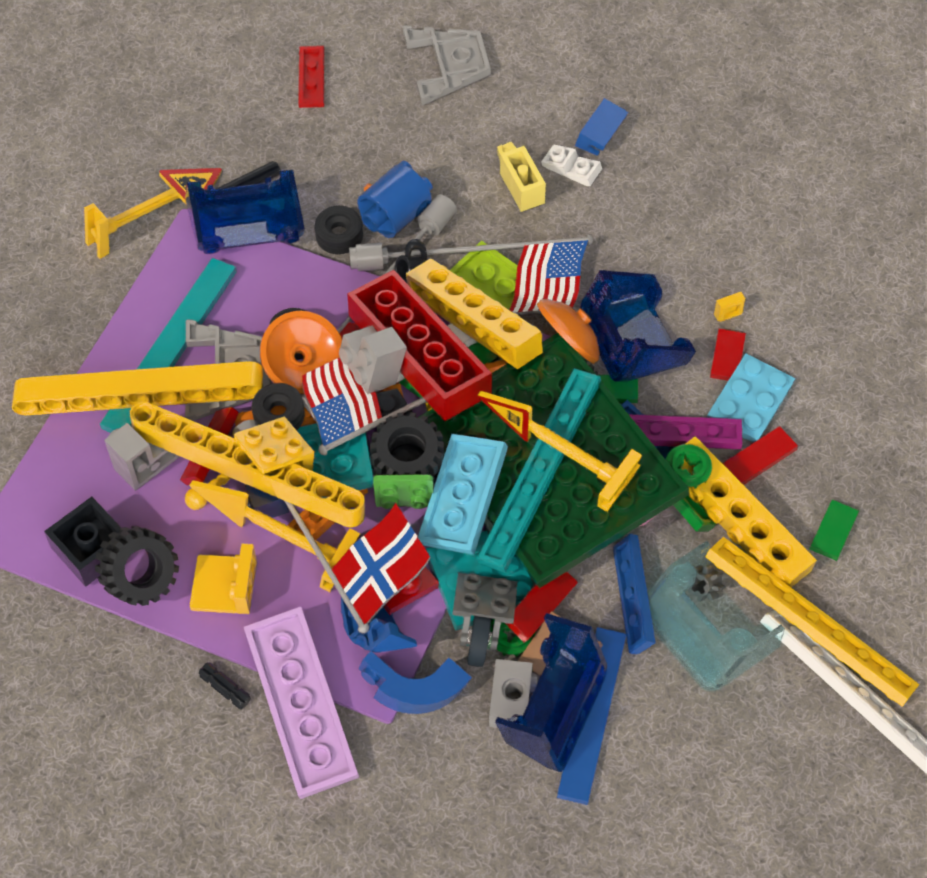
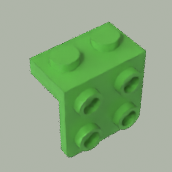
M377 475L373 477L376 507L392 509L395 503H397L398 507L411 506L415 509H424L428 506L434 489L433 477L431 475Z

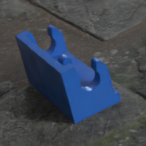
M604 98L581 130L575 146L598 156L600 152L597 149L604 150L618 127L627 117L628 112Z

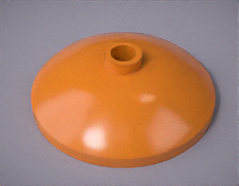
M541 299L537 303L543 316L570 346L592 364L599 360L600 353L597 337L589 325L592 319L584 310L580 308L576 311L563 302L550 299Z
M308 311L289 312L276 318L266 329L260 344L261 364L273 383L288 384L294 387L300 394H304L302 375L339 358L342 339L337 329L324 317ZM294 354H302L304 360L297 361Z

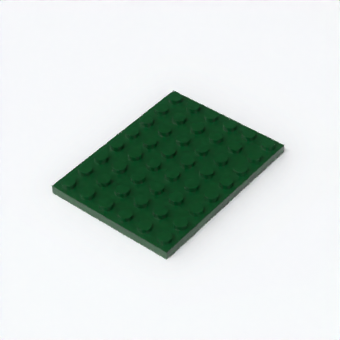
M559 333L543 341V353L519 369L507 363L492 373V394L531 406L532 420L545 426L574 368L595 374L581 355ZM602 381L571 443L601 462H607L617 469L631 449L642 455L638 462L640 467L607 512L597 506L599 493L607 483L597 478V474L564 455L515 552V556L539 589L690 494L688 486ZM483 401L446 421L432 408L422 415L428 418V424L434 422L437 425V431H441L444 442V455L451 434L502 441L508 446L487 512V517L494 526L538 438L531 432L529 441L523 440Z

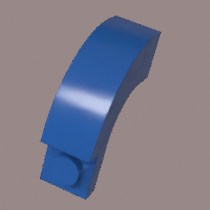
M372 651L363 658L358 668L361 671L362 677L369 684H376L379 687L373 697L375 700L392 710L408 714L429 713L443 708L463 691L472 678L452 659L448 658L432 675L422 679H409L397 674Z

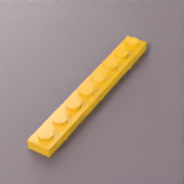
M724 536L706 554L705 557L714 563L717 568L726 572L742 587L747 588L760 598L763 603L776 610L789 623L801 629L814 642L826 648L839 661L851 667L864 680L876 686L889 699L903 706L920 685Z

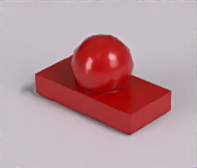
M425 566L420 574L392 597L383 608L391 615L437 589L439 582Z

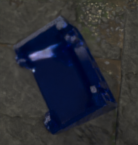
M293 170L280 171V178L273 182L270 177L266 178L265 183L222 189H214L213 185H208L207 189H203L200 181L187 183L185 200L197 248L200 251H204L205 254H214L221 249L284 241L286 244L295 243L304 234L305 226Z
M599 270L581 302L580 308L592 319L589 325L597 337L599 355L611 379L615 382H629L687 365L696 353L688 338L680 337L673 343L655 310L662 299L663 292L653 274Z

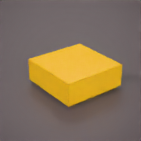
M740 291L716 300L714 315L718 322L728 320L743 313L745 297Z

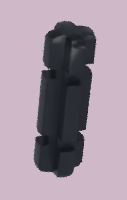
M207 662L200 668L198 672L200 678L206 683L210 682L211 687L227 700L231 699L234 706L238 709H243L248 705L251 700L250 695L244 689H239V685L223 672H218V668L213 664Z

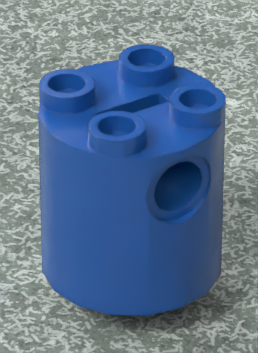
M401 161L393 166L358 197V209L364 225L373 232L378 231L387 238L395 237L432 202L430 190H432L433 186L426 177H420L406 161Z

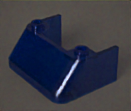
M546 613L544 620L550 635L543 640L540 648V654L543 656V661L546 665L523 715L514 714L507 720L497 717L495 724L506 744L544 767L562 772L567 766L605 681L607 662L592 626Z

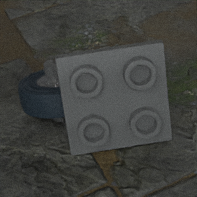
M458 572L452 615L464 616L460 646L469 647L468 665L483 667L487 650L496 651L501 622L513 624L518 581ZM471 615L474 616L472 629L469 628ZM491 618L494 619L493 632H490Z

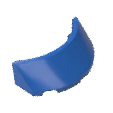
M341 597L343 625L348 637L354 644L374 653L417 646L416 639L404 635L398 628L393 613L389 615L383 607L370 621L368 632L360 633L358 631L359 625Z

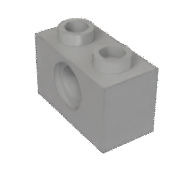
M496 659L489 727L526 731L527 721L533 722L535 703L529 702L530 692L536 693L538 675L532 674L533 663ZM511 692H517L521 697L510 699L506 695Z

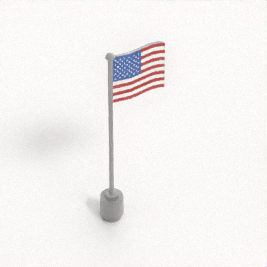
M587 234V237L430 249L427 250V255L523 248L517 266L515 294L509 310L516 314L541 313L537 306L541 299L563 302L574 308L579 294L581 263L587 244H592L593 237ZM381 242L356 244V247L349 248L351 269H358V271L382 270L383 264H388V258H397L405 255V251L388 253L387 247L382 248ZM419 250L412 251L411 255L421 256V252Z
M340 357L302 375L304 395L318 424L322 442L318 451L321 455H327V451L377 427L380 423H385L386 418L389 416L395 418L397 413H405L427 402L422 397L382 417L376 392L367 394L363 387L355 381L353 373L347 364L341 361Z

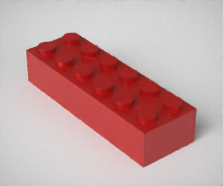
M395 270L347 293L349 317L360 329L373 326L378 332L393 327L407 347L400 373L444 421L482 401L477 397L480 391L492 394V373Z

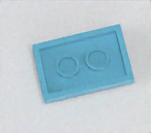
M745 354L709 411L707 418L742 419V438L754 443L762 437L796 378Z

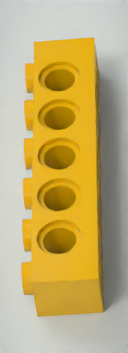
M430 258L406 273L407 284L435 313L516 369H519L543 353L542 334L536 326L529 324L518 314L511 312L502 306L500 302L493 300L480 289L475 288L462 277L448 270L444 265H440Z
M696 436L685 443L703 449L709 455L712 462V472L707 482L700 484L697 488L694 486L688 487L689 497L705 508L709 518L714 523H719L727 531V535L733 543L739 544L747 552V555L790 587H793L809 574L817 560ZM684 459V465L681 469H687L692 475V470L695 466H689ZM712 492H719L724 497H717ZM732 513H740L744 518H737ZM752 533H759L764 539H758ZM772 554H779L784 560H778Z

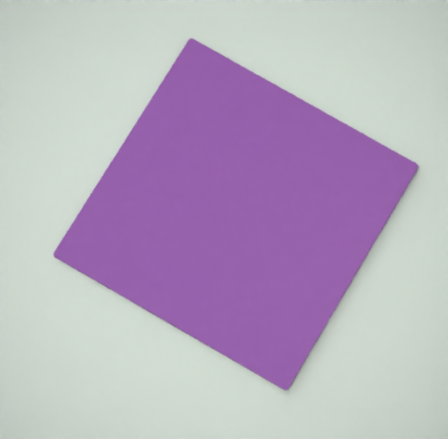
M182 209L77 374L136 370L211 258L235 266L237 273L202 325L208 327L209 324L219 326L221 330L233 333L240 331L263 337L273 316L287 308H300L316 313L327 319L338 329L349 316L347 293L380 276L365 271H358V269H351V266L208 216ZM435 313L446 325L451 324L450 322L439 316L437 313ZM541 333L542 342L551 337ZM215 346L187 347L174 367L215 364ZM401 385L403 397L407 404L420 399ZM253 400L233 408L239 413L251 411ZM425 403L411 409L413 413H416V417L427 412ZM185 404L158 406L185 417ZM109 410L50 414L0 493L1 569L256 672L258 670L244 627L302 607L334 703L386 724L393 722L398 711L382 705L373 698L379 687L376 684H369L362 677L361 671L358 669L369 651L354 644L348 637L341 614V595L335 585L331 592L320 588L325 568L316 555L254 524L248 518H246L244 526L240 527L208 501L205 507L200 510L190 509L185 503V494L191 487L180 481L190 460L181 456L135 491L114 470L104 441L108 438L110 432L102 430L100 423ZM214 414L194 420V422L208 427ZM235 423L228 434L230 437H232V432L236 427ZM377 427L366 432L369 451L370 443H372L371 437L373 432H377ZM210 469L203 483L210 482L221 473ZM233 478L227 484L221 486L246 493V484ZM374 487L367 488L368 493L364 496V521L357 527H351V529L360 533L357 541L380 523L391 510L376 507ZM93 496L121 528L127 527L131 529V526H139L164 536L166 541L174 546V549L171 551L177 553L179 559L174 561V564L179 566V572L173 574V578L177 580L174 585L171 583L168 585L167 588L170 592L167 595L161 593L159 595L161 600L156 603L149 600V605L142 606L138 603L136 606L130 605L103 589L105 586L100 584L98 579L85 587L51 549L44 531ZM294 505L299 514L304 510ZM411 506L399 507L418 537L428 506L424 509H415ZM290 510L289 513L274 517V519L285 525H288L295 519ZM335 522L316 541L322 544L327 543L337 548L350 527ZM483 525L481 532L485 531V525ZM241 544H253L257 565L250 614L192 611L189 605L198 555L235 557L236 554L240 555ZM145 549L134 552L125 564V576L129 582L140 579L148 569L149 557ZM428 563V564L426 565V567H427V568L429 569V571L432 573L431 568H430L429 563ZM439 588L393 613L394 620L400 631L404 635L416 639L417 646L374 653L392 670L403 677L414 679L447 610Z

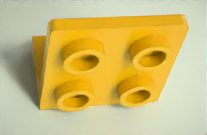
M285 416L237 432L234 435V440L263 474L293 463L313 471L314 451Z
M241 544L240 555L236 554L235 557L198 555L189 605L192 611L250 614L257 565L253 544Z

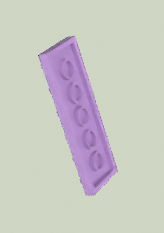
M302 607L245 626L244 630L298 797L302 799L360 778Z

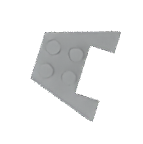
M403 26V35L407 49L433 45L441 74L439 78L417 81L421 105L432 102L491 75V67L480 31L448 29V32L434 31L433 27L415 30L412 29V26Z
M186 320L187 347L215 346V364L252 361L262 365L260 359L262 337L240 331L233 333L221 330L219 326L209 324L208 327L197 324L194 320ZM264 369L262 388L271 384V379L267 376ZM253 399L185 404V417L194 421L214 414L218 410L234 407Z

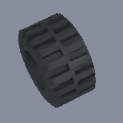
M403 412L397 413V418L395 419L389 416L386 418V424L380 423L377 426V432H373L371 437L372 443H370L371 462L375 475H431L434 483V477H438L444 458V442L441 431H437V425L434 422L428 424V418L423 415L420 418H416V413L410 412L409 416H404ZM403 444H413L424 451L422 456L410 462L397 460L391 455L395 448Z
M131 526V529L127 527L120 528L119 534L112 532L108 535L111 540L109 542L103 541L100 545L104 548L103 552H97L96 559L100 560V564L95 565V572L101 574L97 579L100 584L105 586L103 589L117 599L135 606L137 603L142 606L149 605V600L154 603L161 600L159 595L161 593L167 595L170 592L167 587L170 583L175 584L177 579L173 578V574L179 572V566L174 564V561L179 560L177 553L171 551L174 549V546L166 541V538L161 534L139 526ZM145 549L149 557L148 569L140 579L129 582L125 576V564L134 552Z

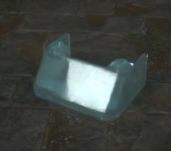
M705 541L672 563L647 593L655 635L703 690L715 692L779 649L785 628L779 625L758 641L749 631L742 628L732 629L722 636L685 593L695 584L696 571L694 567L698 565L706 566L707 558L705 556L710 549V544L708 541Z

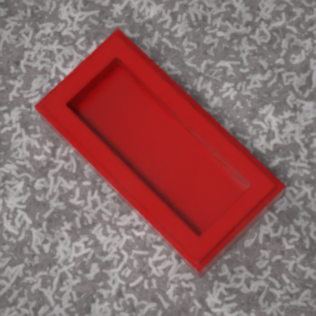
M719 328L710 378L729 381L742 360L746 333Z

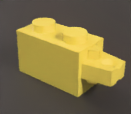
M512 142L497 146V154L500 160V175L520 211L522 212L545 204L546 183L525 146L516 148Z

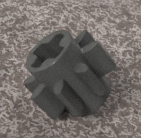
M709 564L704 568L698 565L692 568L695 575L686 577V580L689 582L688 592L698 596L699 602L707 597L710 601L718 598L717 591L725 588V585L722 584L723 572L713 569V564Z

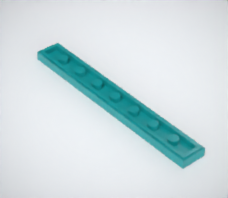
M211 258L137 369L175 366L187 348L186 320H194L197 324H203L237 273L235 266ZM131 408L110 409L100 423L101 429L111 433L126 423L132 427L130 418Z
M574 368L545 427L571 442L586 414L587 408L591 404L592 398H594L599 388L601 377ZM538 438L477 557L479 564L506 573L565 454Z

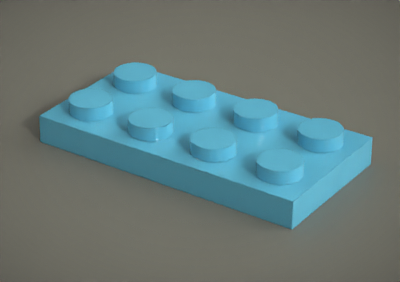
M451 434L418 535L423 546L475 554L508 449L505 442Z

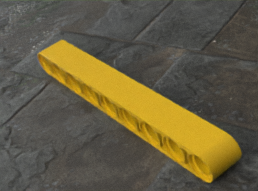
M246 361L21 378L14 383L12 410L20 415H41L131 408L139 402L165 406L253 399L262 388L263 367L257 362Z
M139 402L131 407L130 418L132 428L150 444L343 526L357 527L364 521L365 499L363 494L354 488L294 463L263 474L234 438L148 402Z

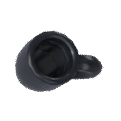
M419 239L410 240L405 247V255L398 257L395 262L394 270L406 283V273L428 260L424 243ZM412 250H419L421 256H412Z

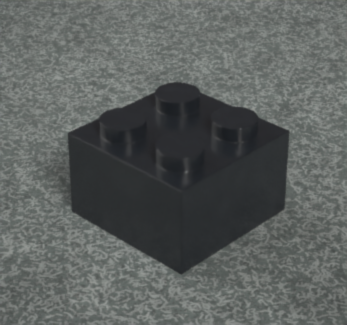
M92 496L46 529L44 533L51 549L86 587L101 575L95 572V565L100 564V560L96 559L97 552L102 553L104 549L100 545L103 541L109 542L111 540L108 535L112 532L119 534L121 527Z

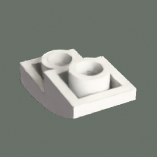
M553 145L541 161L542 166L589 187L602 170L600 161L578 157L576 149Z

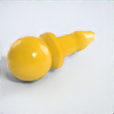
M219 474L217 478H214L207 484L221 487L227 484L231 478ZM192 488L185 494V503L192 510H200L207 504V500Z

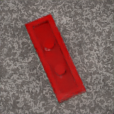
M299 46V108L324 107V46Z
M233 407L216 411L208 428L228 435L239 412ZM189 461L180 481L187 486L191 484L192 480L204 482L210 469Z
M779 426L722 464L745 485L795 452L798 445Z
M565 572L540 589L535 584L515 606L513 624H505L523 642L527 641L546 620L550 612L556 609L578 582L568 572Z

